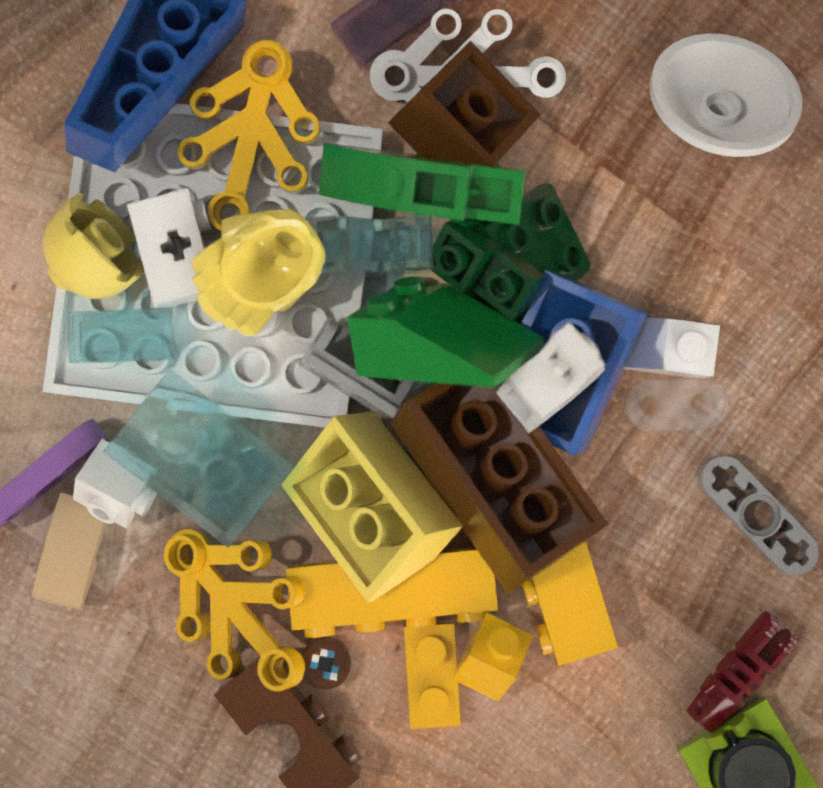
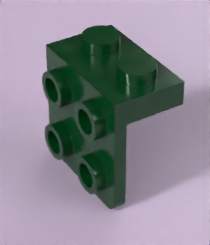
M549 183L538 185L523 196L521 220L518 225L482 221L465 226L513 252L542 273L548 270L578 281L590 269V261L554 187ZM476 293L480 303L502 314L499 310H497L495 307H493L490 303H488L485 299H483ZM528 308L526 309L524 315H523L522 317L516 319V320H522V319H524L525 314H526Z

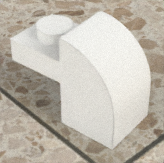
M568 323L550 338L539 354L512 373L496 393L524 428L531 433L605 371V364L599 358V352L594 342L587 335L578 333L571 323Z

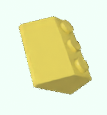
M372 411L334 416L281 484L367 603L375 601L433 561L463 527L389 430Z

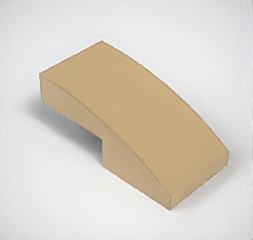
M60 492L42 549L31 596L34 599L82 611L97 566L96 555L107 523L93 517L88 512L86 506L73 500V495Z

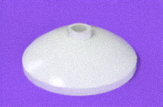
M698 34L683 38L662 52L654 65L650 78L651 101L665 125L687 143L717 155L747 157L769 152L779 147L791 136L802 113L803 101L800 87L789 68L767 49L736 36Z

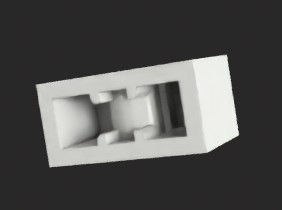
M186 188L127 204L154 306L163 310L198 300L196 295L199 292L192 280L196 274L191 261L197 254L208 247L204 231L212 229L204 199L196 201L195 196ZM181 237L187 244H191V247L184 249L185 259L179 260L172 253H168V250L176 247L174 238Z

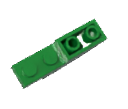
M323 143L319 195L372 207L462 221L465 218L518 225L521 220L527 170L427 158L426 155Z

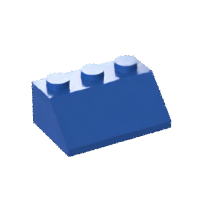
M545 270L543 274L546 276L534 295L521 325L544 337V345H546L556 332L568 323H571L578 333L587 335L594 342L599 352V358L605 364V371L539 426L553 446L577 456L588 449L649 311L600 289Z

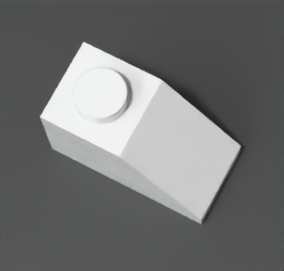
M646 318L624 369L695 379L714 377L720 325L669 318Z

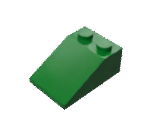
M410 276L396 280L393 288L384 294L368 298L365 306L347 317L357 376L495 388L545 346L544 337L515 321H511L506 316L468 295L460 294L446 283H425L424 278L420 276Z

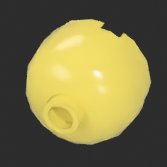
M77 193L58 208L47 221L42 239V248L48 266V275L59 288L65 291L70 290L79 296L90 299L113 297L125 290L145 273L141 256L137 259L134 250L129 245L136 242L135 234L123 219L105 203L95 199L89 205L81 201L85 194Z

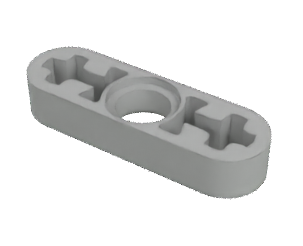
M714 456L701 465L697 479L703 494L777 570L790 575H802L809 572L815 566L819 556V549L815 539L740 461L730 456ZM715 467L721 470H726L730 467L733 473L730 475L729 480L739 491H744L747 484L752 488L751 492L744 494L736 501L733 509L728 506V502L736 499V497L726 488L719 487L714 490L711 486L716 479L712 473ZM756 500L765 502L771 511L769 523L759 530L750 528L744 519L746 507ZM783 521L787 527L780 530L779 533L789 542L798 543L801 541L803 543L799 549V553L803 558L799 563L792 560L783 561L782 558L786 555L787 551L777 540L771 539L768 545L763 542V539L772 536L779 530Z

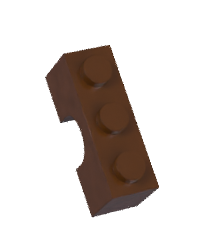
M260 655L216 691L214 696L245 735L249 734L260 724L271 720L287 723L295 730L300 741V751L282 766L278 776L287 788H348L359 779L361 767L357 762L362 757L353 743L344 734L337 738L325 722L330 719V716L323 705L312 694L305 698L297 686L282 691H272L266 688L258 675ZM284 659L283 669L289 675V665Z

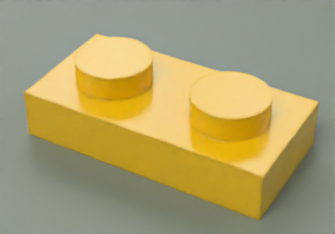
M454 621L437 622L433 626L408 628L404 624L410 729L461 726L458 682L453 680L457 669Z

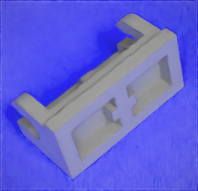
M330 316L326 319L298 364L384 419L395 417L399 410L398 408L415 382L357 376L349 329L339 324L338 321Z

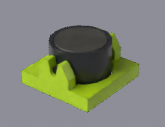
M763 696L740 709L733 716H729L713 733L705 730L676 748L700 788H819L767 699Z

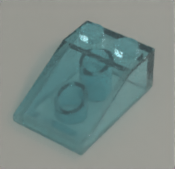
M171 368L103 450L105 454L228 548L294 467L287 458Z

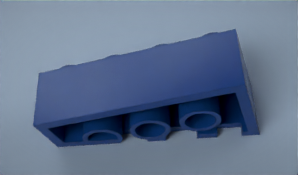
M128 0L64 123L67 153L115 173L244 28L247 0Z

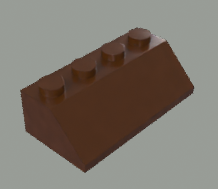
M504 381L495 388L436 383L405 401L390 424L440 497L463 525L462 529L509 595L609 524L542 429L538 426L529 433L497 395L496 392Z

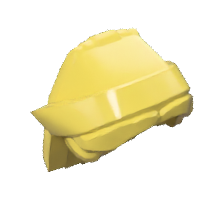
M292 209L268 210L228 217L222 220L221 238L202 250L191 261L196 274L192 280L199 292L196 297L203 311L215 322L221 321L229 330L237 329L244 336L257 335L275 311H288L316 283L326 258L325 249L308 221L300 213Z

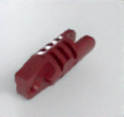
M762 612L735 643L736 648L732 651L729 650L725 657L717 664L715 672L713 674L710 672L699 688L700 692L688 707V714L708 732L713 733L729 716H733L746 704L744 700L747 697H752L755 691L765 682V675L767 673L771 675L798 643V636L790 629L785 628L779 632L777 631L779 621L771 612Z

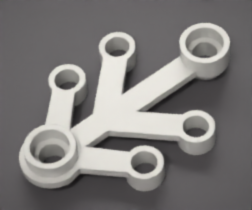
M451 9L437 11L432 17L431 25L405 52L389 50L380 54L374 60L370 69V82L373 89L386 100L398 101L404 99L408 103L421 90L420 86H425L470 41L483 53L494 41L505 39L512 30L510 15L500 9L487 12L482 19L481 26L441 66L420 65L442 40L455 38L461 30V19L455 11ZM443 14L451 15L456 22L454 31L447 35L441 34L436 28V21ZM493 15H501L506 21V29L500 35H493L488 31L487 22ZM548 56L537 57L528 66H495L514 87H528L533 94L543 98L558 94L566 81V72L563 65L557 59ZM391 66H399L405 73L404 81L399 85H391L385 79V72ZM545 67L551 68L555 73V81L549 87H542L537 82V73Z

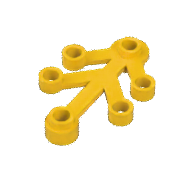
M261 40L252 44L243 55L242 69L210 88L202 87L195 90L190 97V108L195 116L202 121H212L220 115L223 103L250 89L245 109L198 137L192 136L183 139L177 148V155L181 163L188 169L199 170L207 165L212 153L238 138L225 191L215 195L208 206L209 220L221 233L222 212L226 207L235 206L239 208L240 214L251 213L245 197L259 142L277 170V181L283 191L289 194H297L302 192L308 184V174L305 167L301 163L294 161L266 115L271 93L289 118L290 134L298 144L310 145L314 143L320 136V124L314 114L306 111L289 83L293 71V62L288 50L282 44L273 40ZM267 59L275 61L277 63L275 72L271 75L261 74L258 68L262 61ZM210 96L215 99V105L211 111L201 112L197 109L198 101L202 97ZM302 120H308L314 124L313 132L306 137L300 136L295 132L296 125ZM192 145H198L203 150L201 158L195 162L185 159V152ZM290 169H297L302 173L301 181L295 186H289L283 182L284 174Z
M184 529L177 532L167 542L164 549V561L167 568L180 578V616L176 622V631L179 637L186 642H193L205 639L211 631V653L207 658V670L217 680L232 678L239 674L242 668L241 655L236 649L232 648L233 623L261 656L258 663V675L266 688L272 691H282L298 685L305 672L303 657L292 647H281L245 603L272 604L275 608L281 610L296 607L304 598L302 583L297 578L291 576L278 578L273 582L226 581L214 565L239 564L245 571L263 570L269 566L272 560V551L269 544L261 539L247 540L240 545L211 544L203 532L197 529ZM252 547L258 552L256 564L250 558ZM190 548L193 550V561L189 555ZM284 584L290 589V599L288 602L282 596ZM201 585L210 595V618L206 612L200 610ZM192 618L197 623L196 633H193L190 627ZM222 655L228 661L227 671L221 666ZM284 659L289 665V675L283 669Z

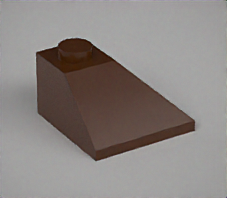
M470 41L388 124L417 154L426 155L427 158L495 166L541 114Z

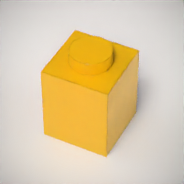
M486 613L469 638L453 680L499 702L517 679L533 635Z

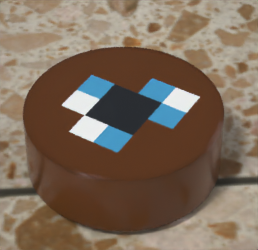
M325 636L312 640L305 647L301 655L305 662L303 677L315 688L323 690L335 688L345 681L350 672V652L342 641L334 637Z

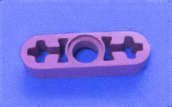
M90 419L78 426L0 489V528L15 519L85 462L101 439L109 440L108 436L94 419Z

